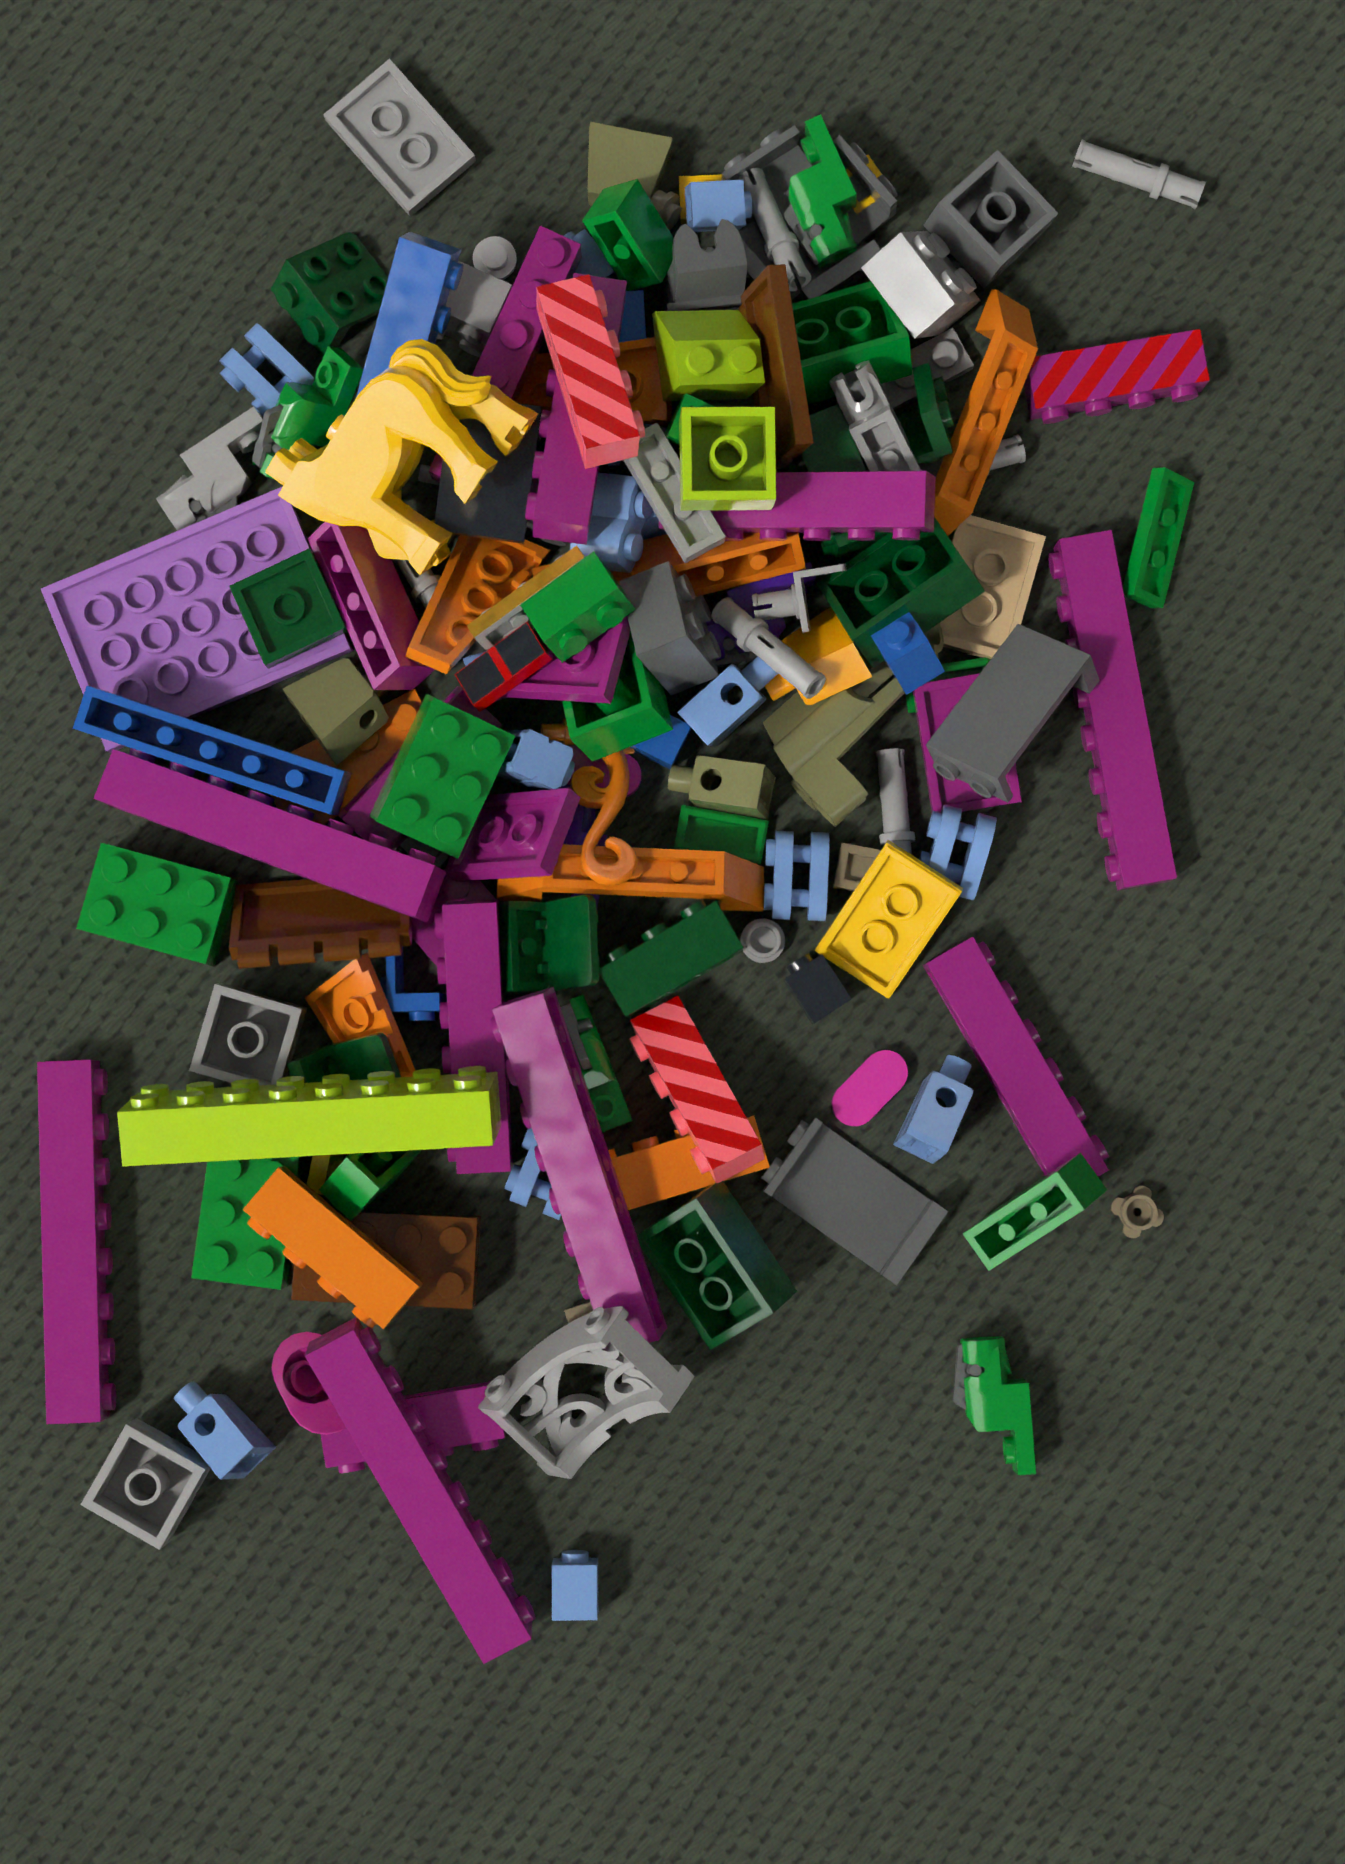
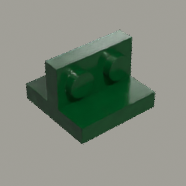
M310 548L229 586L261 659L268 669L348 632L321 568Z

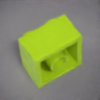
M682 407L679 418L680 511L772 510L776 501L775 407Z

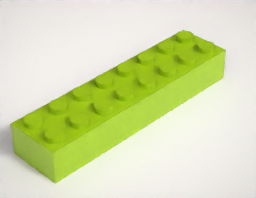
M468 1066L458 1069L459 1074L441 1075L439 1069H420L413 1072V1077L395 1078V1072L379 1071L369 1073L367 1075L368 1079L350 1080L348 1074H331L323 1076L322 1082L304 1083V1077L291 1076L277 1079V1084L259 1085V1080L257 1079L236 1080L231 1082V1087L214 1088V1083L209 1081L187 1084L186 1090L170 1091L167 1084L147 1085L141 1087V1092L132 1096L117 1111L122 1166L493 1146L501 1127L498 1072H486V1067Z

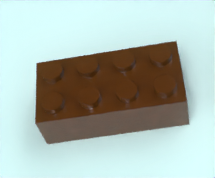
M363 1210L350 1221L423 1283L405 1306L473 1309L476 1306L481 1216ZM293 1264L291 1300L352 1303L342 1294L336 1299L327 1293L317 1283L321 1276L308 1265L301 1269Z

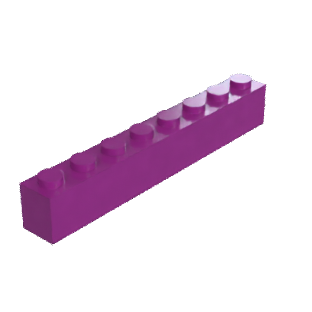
M1112 530L1062 538L1053 547L1054 553H1049V568L1052 579H1059L1062 596H1057L1056 600L1060 622H1067L1070 639H1065L1064 644L1091 655L1100 680L1090 694L1073 686L1072 688L1077 709L1083 708L1086 725L1081 726L1080 729L1082 745L1085 752L1091 751L1094 768L1089 769L1090 788L1093 795L1099 794L1102 812H1097L1098 831L1102 839L1108 838L1110 855L1105 856L1106 874L1109 882L1116 881L1117 891L1170 882L1177 879Z
M133 748L130 749L129 754L115 749L112 750L93 799L418 920L428 922L446 875L444 870L434 865L436 857L413 848L410 849L408 855L393 850L395 842L370 833L368 840H363L352 836L355 828L333 819H329L327 826L312 821L314 813L289 804L287 811L272 807L275 799L253 790H249L247 797L233 792L235 785L228 781L210 775L207 783L193 778L195 770L172 761H170L168 768L154 764L156 756Z
M554 987L503 1002L492 1009L494 1017L491 1018L492 1030L496 1040L504 1044L508 1056L505 1064L508 1078L513 1086L518 1085L523 1103L520 1104L522 1120L528 1129L532 1128L537 1142L534 1149L535 1158L540 1170L547 1172L552 1187L549 1189L551 1206L557 1215L561 1214L566 1228V1231L563 1233L564 1244L569 1256L576 1258L580 1274H578L580 1292L585 1300L590 1299L593 1310L598 1307L605 1309L622 1306L629 1312L625 1320L648 1343L658 1341L666 1331L667 1325Z
M100 1060L37 1062L46 1424L102 1422L110 1417L109 1410H115L117 1398L116 1386L114 1383H109L108 1365H113L115 1361V1342L113 1338L107 1337V1320L113 1319L114 1299L112 1293H106V1275H111L113 1255L111 1248H105V1230H110L112 1213L110 1203H104L103 1185H108L110 1182V1162L108 1158H103L102 1140H107L109 1137V1119L107 1113H101V1095L107 1094L108 1076L106 1069H100Z
M355 1317L310 1341L305 1357L481 1661L485 1664L532 1639V1621L536 1619L534 1610L524 1594L518 1597L511 1585L514 1582V1577L506 1560L503 1557L497 1559L489 1546L492 1544V1539L486 1525L481 1519L475 1521L467 1507L470 1506V1500L463 1485L459 1481L453 1483L445 1468L448 1467V1462L443 1450L436 1442L430 1444L423 1432L426 1429V1424L420 1410L415 1404L408 1406L400 1392L404 1390V1386L398 1372L392 1365L385 1366L378 1353L382 1349L375 1332L370 1327L364 1328L360 1320Z

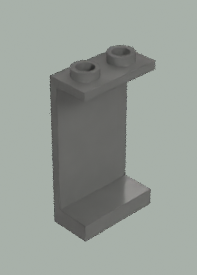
M792 126L785 132L781 129L772 132L760 143L761 148L749 156L742 153L734 157L725 165L721 181L738 180L739 176L747 171L752 184L755 185L751 169L760 168L765 174V179L776 201L789 190L790 178L793 175L812 166L798 145L800 132L796 126ZM753 214L751 218H746V224L755 219ZM875 240L868 244L863 241L856 247V252L801 288L798 300L804 301L849 288L867 275L861 267L881 250Z
M839 135L833 140V143L845 169H848L853 174L849 178L857 194L858 202L869 195L875 200L874 203L858 214L853 209L846 211L848 212L853 238L858 247L896 214L897 200L895 197L897 192L885 176L880 175L877 178L866 166L869 160L856 143L852 142L848 145ZM789 190L776 200L783 218L785 211L790 205ZM755 219L739 231L748 264L746 282L749 285L768 265H775L766 256L764 251L766 242ZM798 241V251L806 269L811 275L810 281L834 266L821 269L818 267V264H813ZM793 274L795 277L793 280L798 290L790 291L791 303L800 296L801 286L796 274Z
M1017 624L926 744L934 761V769L950 781H955L957 778L968 783L975 792L985 798H990L993 795L1009 803L1013 794L1005 778L1007 773L1072 686L1090 694L1100 681L1091 655Z
M813 1117L809 1124L801 1120L787 1140L793 1147L785 1159L782 1161L776 1156L769 1165L770 1167L762 1175L761 1179L767 1182L763 1191L892 1283L898 1285L948 1211L836 1134L817 1118Z

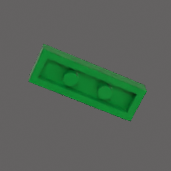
M1166 467L1152 468L1123 584L1125 597L1149 608L1164 607L1194 485L1193 481Z

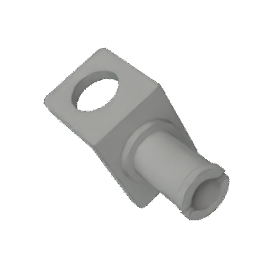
M846 564L793 572L795 584H791L792 589L752 594L753 606L772 604V608L754 611L755 618H761L764 621L796 615L797 620L800 619L802 633L811 631L803 578L847 571Z

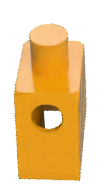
M832 607L810 620L811 631L802 633V628L800 627L781 640L818 672L825 675V684L814 697L807 699L797 689L806 705H813L872 677ZM777 674L765 685L773 701L796 689L780 674Z

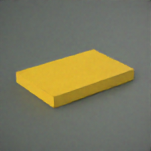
M887 840L816 946L815 952L823 955L824 958L889 999L958 899L963 888L890 840Z

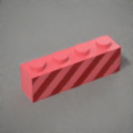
M590 274L537 286L536 310L585 469L637 457L639 440L645 437L644 423L640 411H632L628 398L633 396L631 381L627 370L619 371L616 357H620L619 343L615 331H607L603 318L608 316L602 290H594Z
M679 996L631 1019L635 1036L629 1038L630 1043L640 1062L647 1059L650 1061L655 1072L650 1074L649 1077L659 1097L663 1099L669 1096L675 1110L669 1112L679 1134L684 1136L689 1133L696 1147L691 1149L690 1152L700 1172L704 1174L710 1171L716 1184L764 1160L762 1144Z

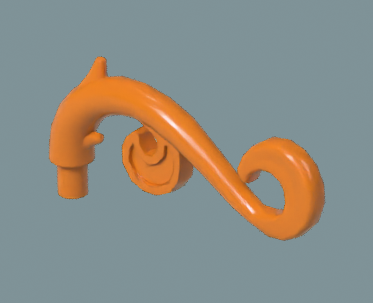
M563 719L561 724H541V734L549 737V740L563 741L564 745H575L570 739L566 719ZM631 747L601 758L607 766L610 776V782L606 788L596 786V784L603 783L605 773L593 766H583L576 770L570 783V789L581 797L578 804L586 808H601L583 842L581 865L589 878L599 884L608 886L619 885L629 880L635 873L638 861L635 850L627 842L617 837H609L605 841V847L617 854V862L609 865L600 864L594 856V849L598 841L623 807L629 791L630 773L625 754H634L635 751Z

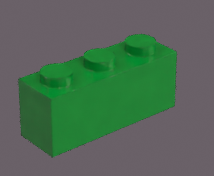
M1079 1153L984 1216L964 1232L963 1235L988 1271H990L1085 1210L1104 1194L1107 1189L1084 1156Z

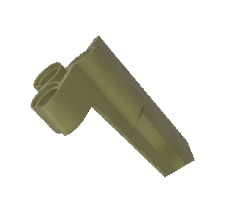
M940 623L924 633L937 657L944 645ZM856 645V649L872 675L871 678L813 705H806L800 694L796 692L763 722L774 744L775 752L793 777L790 783L795 791L814 811L818 810L835 827L859 807L868 795L861 783L838 760L905 693L897 679L894 678L875 696L867 698L890 678L893 673L885 661L873 668Z

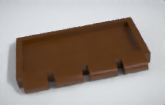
M785 264L768 265L740 296L742 305L739 307V311L760 339L765 383L752 394L754 407H775L776 469L788 466L814 443Z
M310 879L236 885L229 950L232 960H237L239 969L272 966V957H278L279 965L316 963L317 953H323L325 962L361 959L362 950L368 949L370 958L401 956L402 946H411L413 917Z

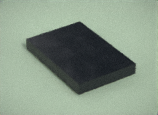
M520 404L534 410L538 415L519 446L507 456L494 444L490 432L483 423L471 418L459 420L467 428L478 446L493 459L497 460L498 463L493 471L488 472L479 483L482 485V488L477 496L464 504L454 491V478L451 469L443 459L435 524L455 535L524 544L527 519H525L528 494L532 488V471L538 442L541 406Z

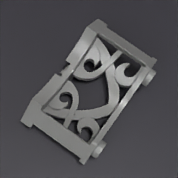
M622 1306L605 1309L598 1307L589 1314L558 1329L525 1354L505 1375L494 1378L485 1390L486 1397L479 1404L478 1408L493 1419L526 1450L547 1475L572 1479L590 1455L611 1437L608 1430L611 1426L624 1418L631 1424L649 1415L670 1413L695 1377L684 1365H671L625 1320L629 1312ZM588 1363L608 1367L605 1374L606 1394L598 1399L592 1395L579 1393L568 1395L558 1400V1385L564 1365ZM622 1375L623 1383L619 1385L615 1381ZM523 1395H527L531 1399L521 1405L520 1415L531 1416L541 1409L542 1412L522 1426L509 1414V1411ZM572 1410H583L576 1419L572 1418ZM544 1428L551 1444L548 1449L533 1437Z

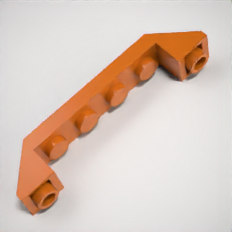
M996 289L991 290L975 331L991 341L951 438L953 453L944 456L935 478L934 517L947 536L965 521L974 510L1038 351L1029 309Z
M563 844L558 862L551 876L498 879L497 899L499 901L541 902L542 892L718 899L721 910L763 912L764 867L725 851L632 847L638 859L635 873L622 884L608 886L595 882L583 871L581 865L582 845ZM605 846L595 847L594 856L600 864L609 865L617 862L618 856L613 850Z

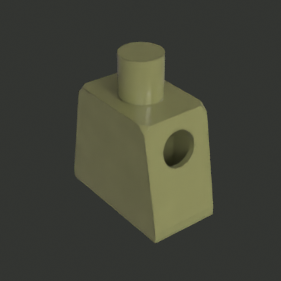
M590 122L587 187L589 205H593L604 188L635 179L639 180L651 199L659 191L672 157V137Z
M342 658L283 688L298 716L335 765L346 759L387 723L389 717L378 698L389 690H373L367 674L362 676L349 659Z
M697 756L694 767L672 765L668 779V790L689 794V800L699 808L768 820L776 777L764 764ZM717 779H722L720 786L711 791L712 783Z

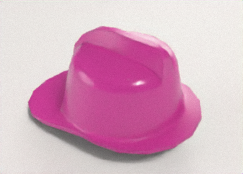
M312 1332L293 1334L281 1342L273 1356L272 1373L278 1391L290 1414L301 1427L312 1433L324 1435L341 1432L346 1426L305 1357L309 1342L318 1338L321 1334Z

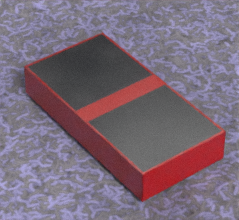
M525 622L454 675L472 705L481 712L553 659L533 627L528 622Z

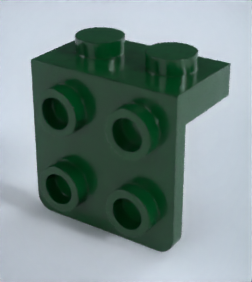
M346 232L286 259L270 290L275 295L279 305L290 314L302 330L305 339L315 347L323 358L328 346L339 347L349 327L379 314L388 276L359 238L351 232Z
M928 362L912 368L919 406L895 413L918 464L935 462L942 456L953 453L948 428L955 426L948 403L950 402L948 391L942 376L934 378L930 363ZM863 459V464L865 466L866 471L870 472Z
M579 895L548 902L505 901L499 903L502 992L534 993L550 987H554L555 991L594 986L598 983L600 969L597 939L598 913L596 910V900L593 895Z
M381 1032L321 1046L287 1063L290 1075L304 1077V1083L322 1082L323 1076L331 1074H348L350 1080L368 1079L367 1075L369 1073L379 1071L395 1072V1078L401 1077L388 1038Z

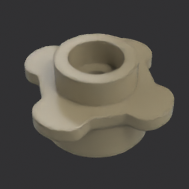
M1137 1186L1133 1194L1125 1198L1117 1197L1111 1203L1112 1213L1119 1216L1124 1225L1123 1233L1129 1238H1137L1142 1230L1149 1229L1152 1226L1158 1227L1163 1222L1164 1214L1160 1209H1157L1155 1202L1151 1199L1152 1192L1148 1187ZM1135 1208L1141 1209L1140 1216L1133 1214Z

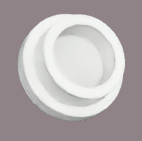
M496 236L485 238L474 249V267L498 279L503 280L507 278L516 267L517 257L515 249L504 238Z

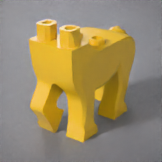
M423 339L409 340L396 349L391 357L389 368L373 378L358 394L346 415L341 414L332 423L326 434V437L330 439L329 444L316 449L303 438L295 441L289 451L286 448L278 450L265 473L283 485L278 496L296 508L320 521L339 526H361L367 528L375 551L379 556L385 559L409 560L412 567L421 575L432 566L440 564L450 555L451 552L447 542L453 534L435 524V520H428L401 500V488L418 466L425 445L441 455L450 467L454 478V491L466 504L477 496L482 488V485L479 483L488 472L493 471L498 461L478 446L467 428L459 420L471 418L483 423L490 432L494 444L507 456L519 446L538 413L529 407L516 403L497 386L490 384L492 376L474 377L465 375L455 368L448 356L437 345Z

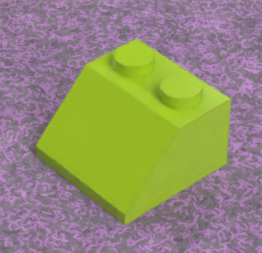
M739 310L655 311L652 314L663 401H679L686 393L700 400L747 399L765 383L760 339Z

